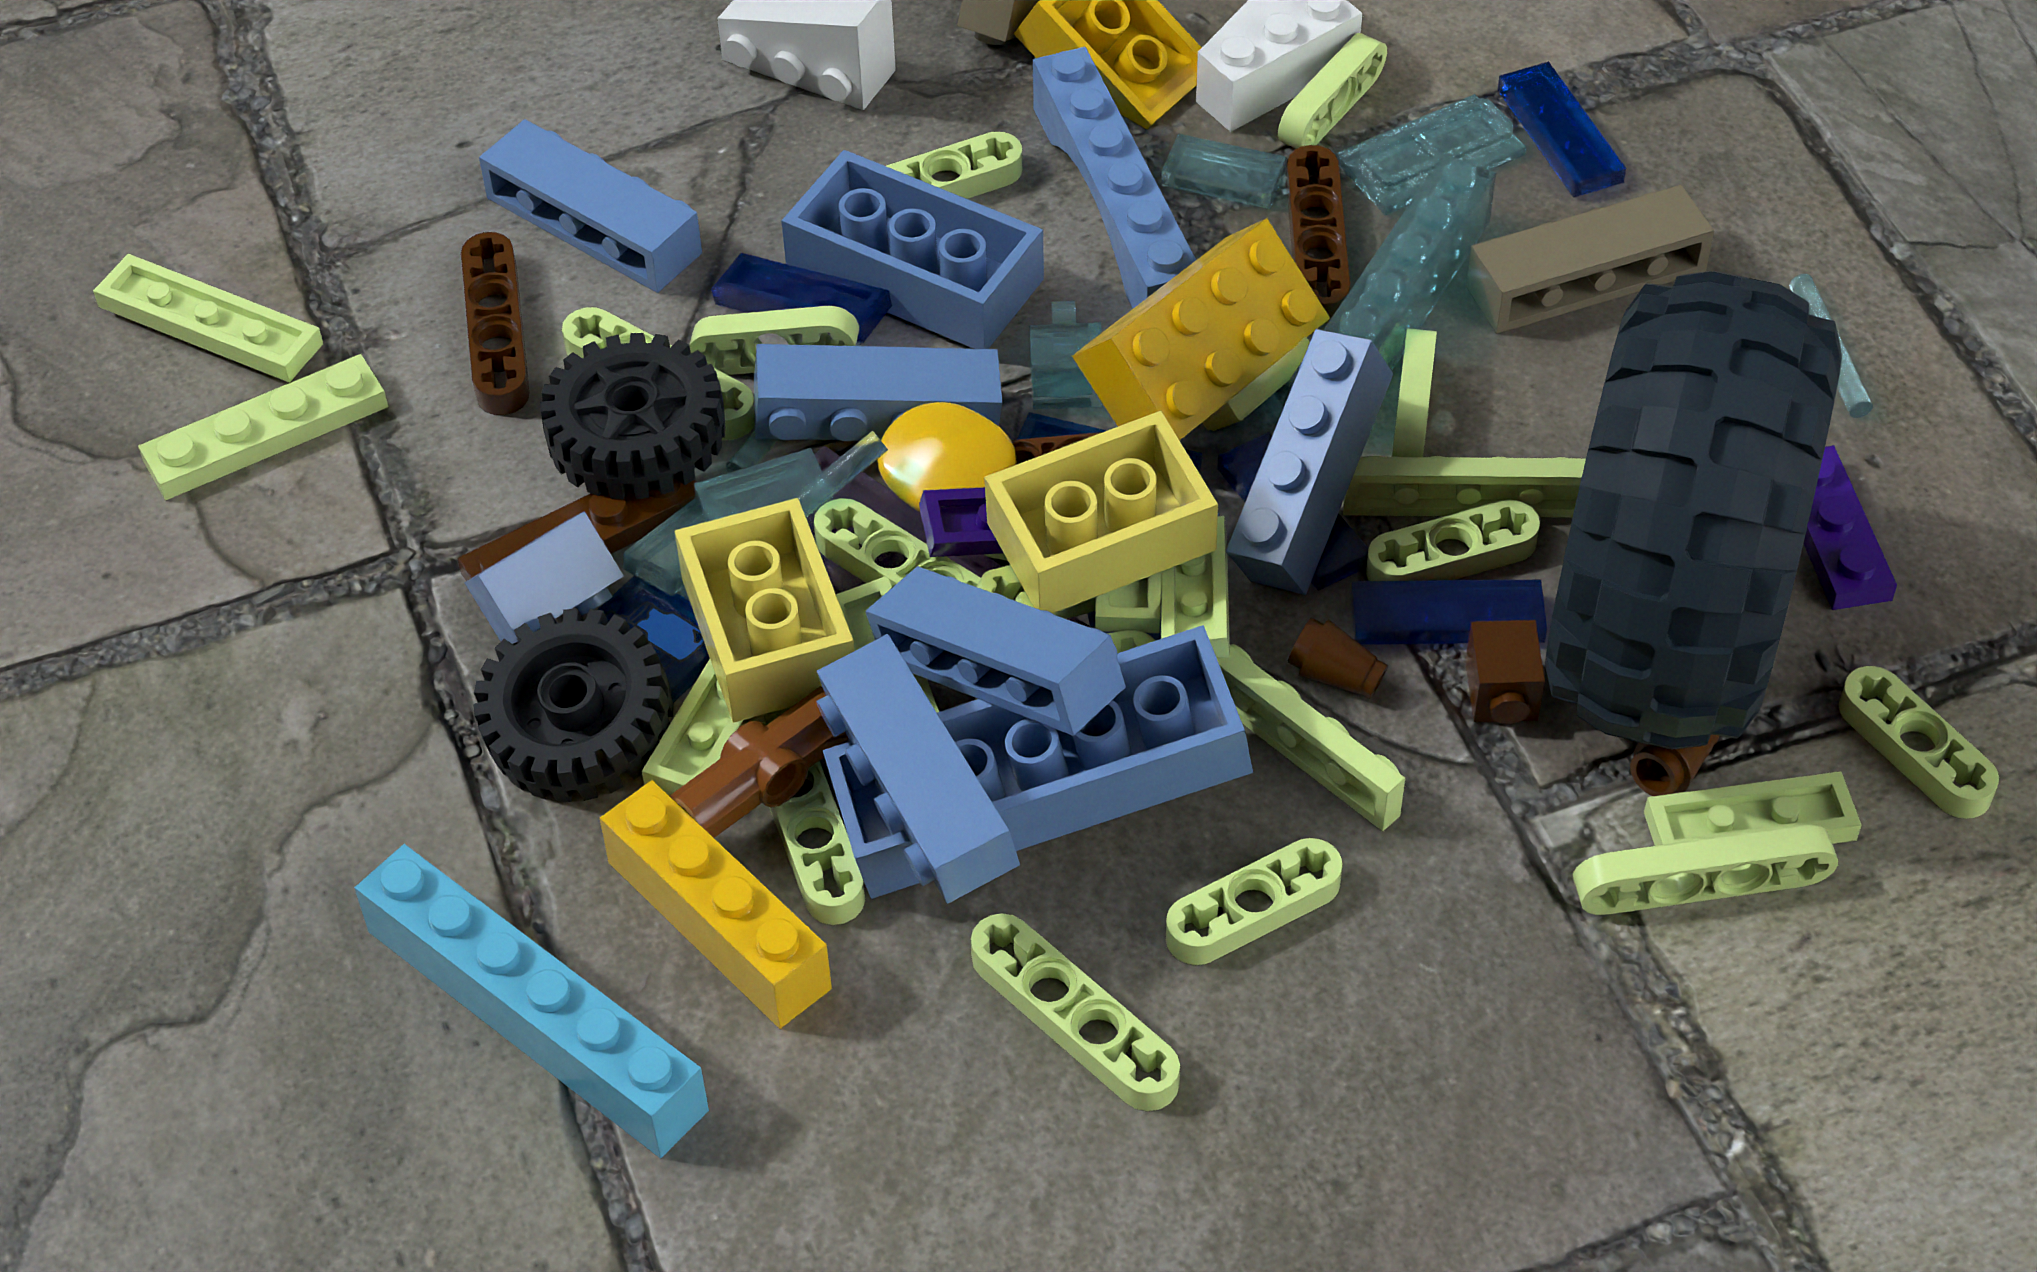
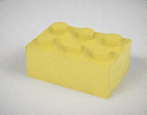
M1162 411L984 477L987 524L1033 607L1039 610L1056 613L1216 550L1218 503Z
M798 498L674 530L682 580L733 723L794 706L820 686L822 687L817 670L854 652V640Z

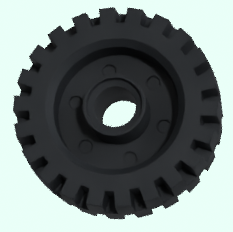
M631 333L630 343L621 344L618 334L606 337V348L600 349L596 342L593 341L583 346L584 358L572 352L563 359L564 369L554 368L549 375L550 384H544L541 393L542 402H540L543 431L551 459L553 458L556 469L561 475L566 473L568 482L577 488L585 482L588 493L600 496L605 487H608L610 499L624 500L627 489H634L636 499L649 498L648 487L657 486L659 492L663 495L674 491L673 479L677 478L683 485H687L696 479L695 468L705 472L712 464V455L718 456L722 448V438H725L726 428L720 382L713 365H707L706 356L699 350L691 353L689 344L678 339L670 347L668 336L655 334L651 343H646L644 333Z
M577 608L563 610L562 623H556L550 612L538 617L541 629L535 632L530 629L527 623H524L514 630L518 643L513 645L506 639H503L494 648L499 662L487 658L481 668L485 681L476 680L474 695L477 703L473 704L474 716L491 757L504 775L507 774L514 785L521 790L527 786L533 796L546 799L550 790L558 802H571L573 790H578L584 801L598 798L596 785L604 782L610 793L623 788L619 775L626 772L635 780L642 774L644 766L641 758H650L659 743L658 738L661 739L670 725L668 717H673L671 689L664 667L655 649L648 642L644 633L636 626L631 629L626 619L615 614L608 621L606 615L601 610L589 609L586 620H583ZM582 701L574 707L566 708L574 702Z

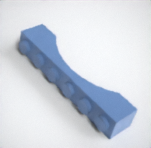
M1081 47L1033 59L1034 111L1051 145L1060 147L1069 155L1087 183L1110 238L1126 297L1133 309L1196 261V258L1087 48Z

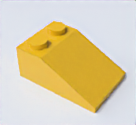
M1040 0L1014 32V35L1036 58L1086 47L1120 114L1145 129L1152 126L1197 86L1198 51L1202 47L1158 0Z

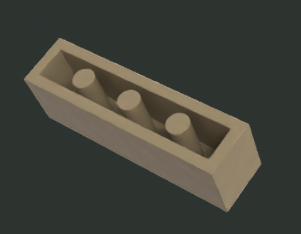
M1678 185L1471 245L1466 287L1496 334L1639 292L1646 283L1663 285L1675 281L1676 277L1680 275L1706 272L1714 229L1683 186Z

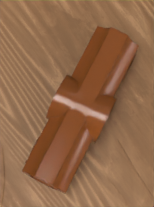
M820 686L768 725L760 721H751L739 727L724 744L720 759L672 793L670 797L715 838L761 803L772 808L787 802L803 785L808 769L825 757L823 750L843 744L849 738L845 732L834 737L828 728L816 703L817 700L826 696L823 687Z

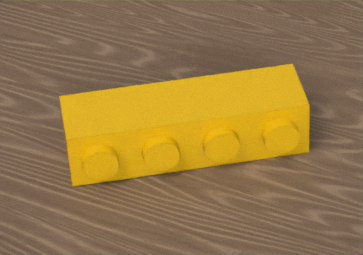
M653 780L599 818L609 864L779 1029L832 989L827 944Z

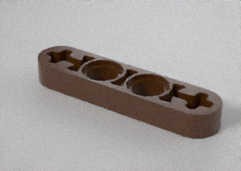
M1306 145L1295 149L1289 155L1287 163L1286 188L1292 258L1329 315L1330 319L1324 323L1329 324L1345 316L1348 311L1350 294L1339 162L1336 155L1330 149L1318 145ZM1308 171L1316 172L1319 178L1318 185H1308ZM1309 207H1320L1327 210L1330 215L1318 219L1305 216L1302 210ZM1320 247L1330 250L1334 255L1328 259L1320 260L1309 257L1305 252L1311 248ZM1327 281V297H1319V293L1316 290L1317 282Z
M483 232L469 238L461 250L472 381L476 400L481 409L493 415H508L523 408L529 399L530 393L517 265L510 239L497 232ZM494 258L496 273H485L483 267L485 259ZM491 295H502L508 298L503 304L493 308L483 307L478 304L482 299ZM497 336H504L512 340L509 345L497 350H490L482 346L485 341ZM505 371L507 378L506 387L496 389L494 372Z

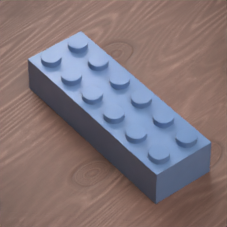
M1204 625L1118 653L1117 658L1126 688L1074 736L980 699L937 712L1008 827L1016 851L1253 773L1245 729ZM851 741L825 749L823 753L855 861L871 899L920 882L914 874L903 850L911 846V842L903 830L895 835H892L888 830L874 802V798L882 795L874 780L863 786L845 753V749L852 746Z

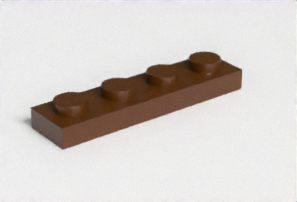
M675 478L673 479L674 491L661 495L657 486L648 487L649 498L636 499L634 489H627L624 500L610 499L608 487H605L600 496L590 493L458 557L460 572L467 581L566 520L584 511L608 551L612 554L705 508L704 490L696 480L683 485Z

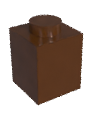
M1536 620L1471 622L1465 663L1473 722L1514 724L1521 721H1538L1545 678Z

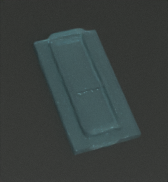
M1474 94L1337 152L1336 157L1339 166L1386 216L1522 157L1526 153V146L1513 134V123L1490 100L1479 99Z

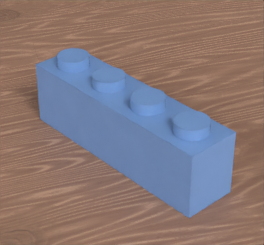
M526 119L479 157L487 199L656 293H659L702 254L697 212L683 201L674 200L650 187L642 179L629 176L607 164L598 155L589 154L563 140L557 133L546 131Z
M1315 329L1226 549V553L1251 582L1303 595L1307 594L1393 376V372L1372 340Z
M756 344L754 374L755 439L881 441L885 431L899 416L914 407L934 402H948L964 406L999 426L1002 393L998 349Z
M919 566L913 569L865 611L874 639L877 640L888 634L913 674L1073 736L1126 688L1117 658V649L1111 635L1099 629L1090 628L1056 616L1049 611L1033 608L1008 599L1001 594L991 593L963 583L953 577L944 576Z
M888 634L817 670L826 695L816 701L821 715L834 737L843 732L847 734L852 746L846 748L845 753L862 785L864 786L874 780L882 795L874 798V802L890 833L895 835L903 830L912 845L903 850L922 886L934 881L948 904L1020 865L1008 827Z

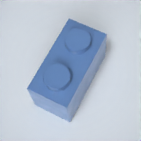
M584 511L566 520L464 583L499 640L506 639L513 644L518 642L514 630L524 623H527L533 632L541 629L538 620L539 616L551 612L554 619L563 614V610L572 609L573 607L577 608L582 616L588 613L589 609H595L613 597L607 586L624 577Z

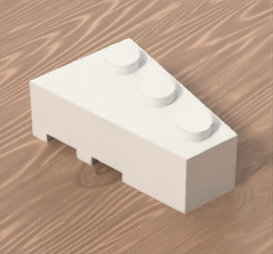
M733 0L717 18L722 60L861 110L867 107L896 71L891 0Z
M1248 0L1198 51L1196 102L1230 132L1295 98L1355 34L1361 33L1362 12L1347 0Z

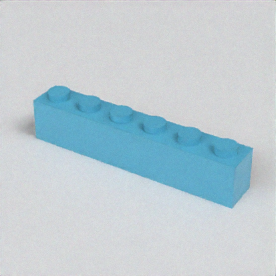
M406 844L398 848L354 887L368 932L660 1159L709 1111L700 1066Z

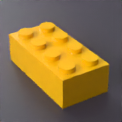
M1266 218L1224 238L1077 351L1072 357L1117 426L1162 411L1180 441L1296 347L1298 342L1305 336L1308 337L1315 329H1318L1327 322L1330 317Z

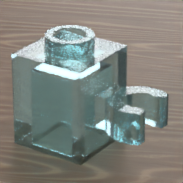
M1075 301L1051 302L1052 323L1050 325H1029L1033 410L1104 407L1072 355L1102 333L1101 322L1076 323Z

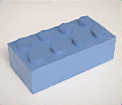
M843 150L781 220L787 271L973 349H989L1044 280L1043 229L846 150Z

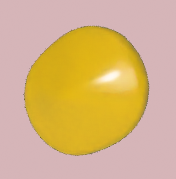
M948 402L922 404L899 416L885 431L877 454L879 471L887 486L908 506L919 512V502L923 490L985 487V476L1015 466L1017 463L1013 443L998 425L971 409Z

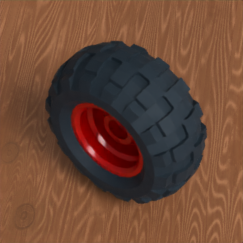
M1717 271L1680 275L1676 277L1673 287L1646 283L1623 315L1605 378L1578 491L1554 604L1545 658L1552 697L1578 704L1577 716L1606 735L1672 750L1705 746L1708 744L1711 735L1738 739L1760 711L1778 649L1804 543L1828 436L1842 362L1836 322L1810 315V303L1780 284Z

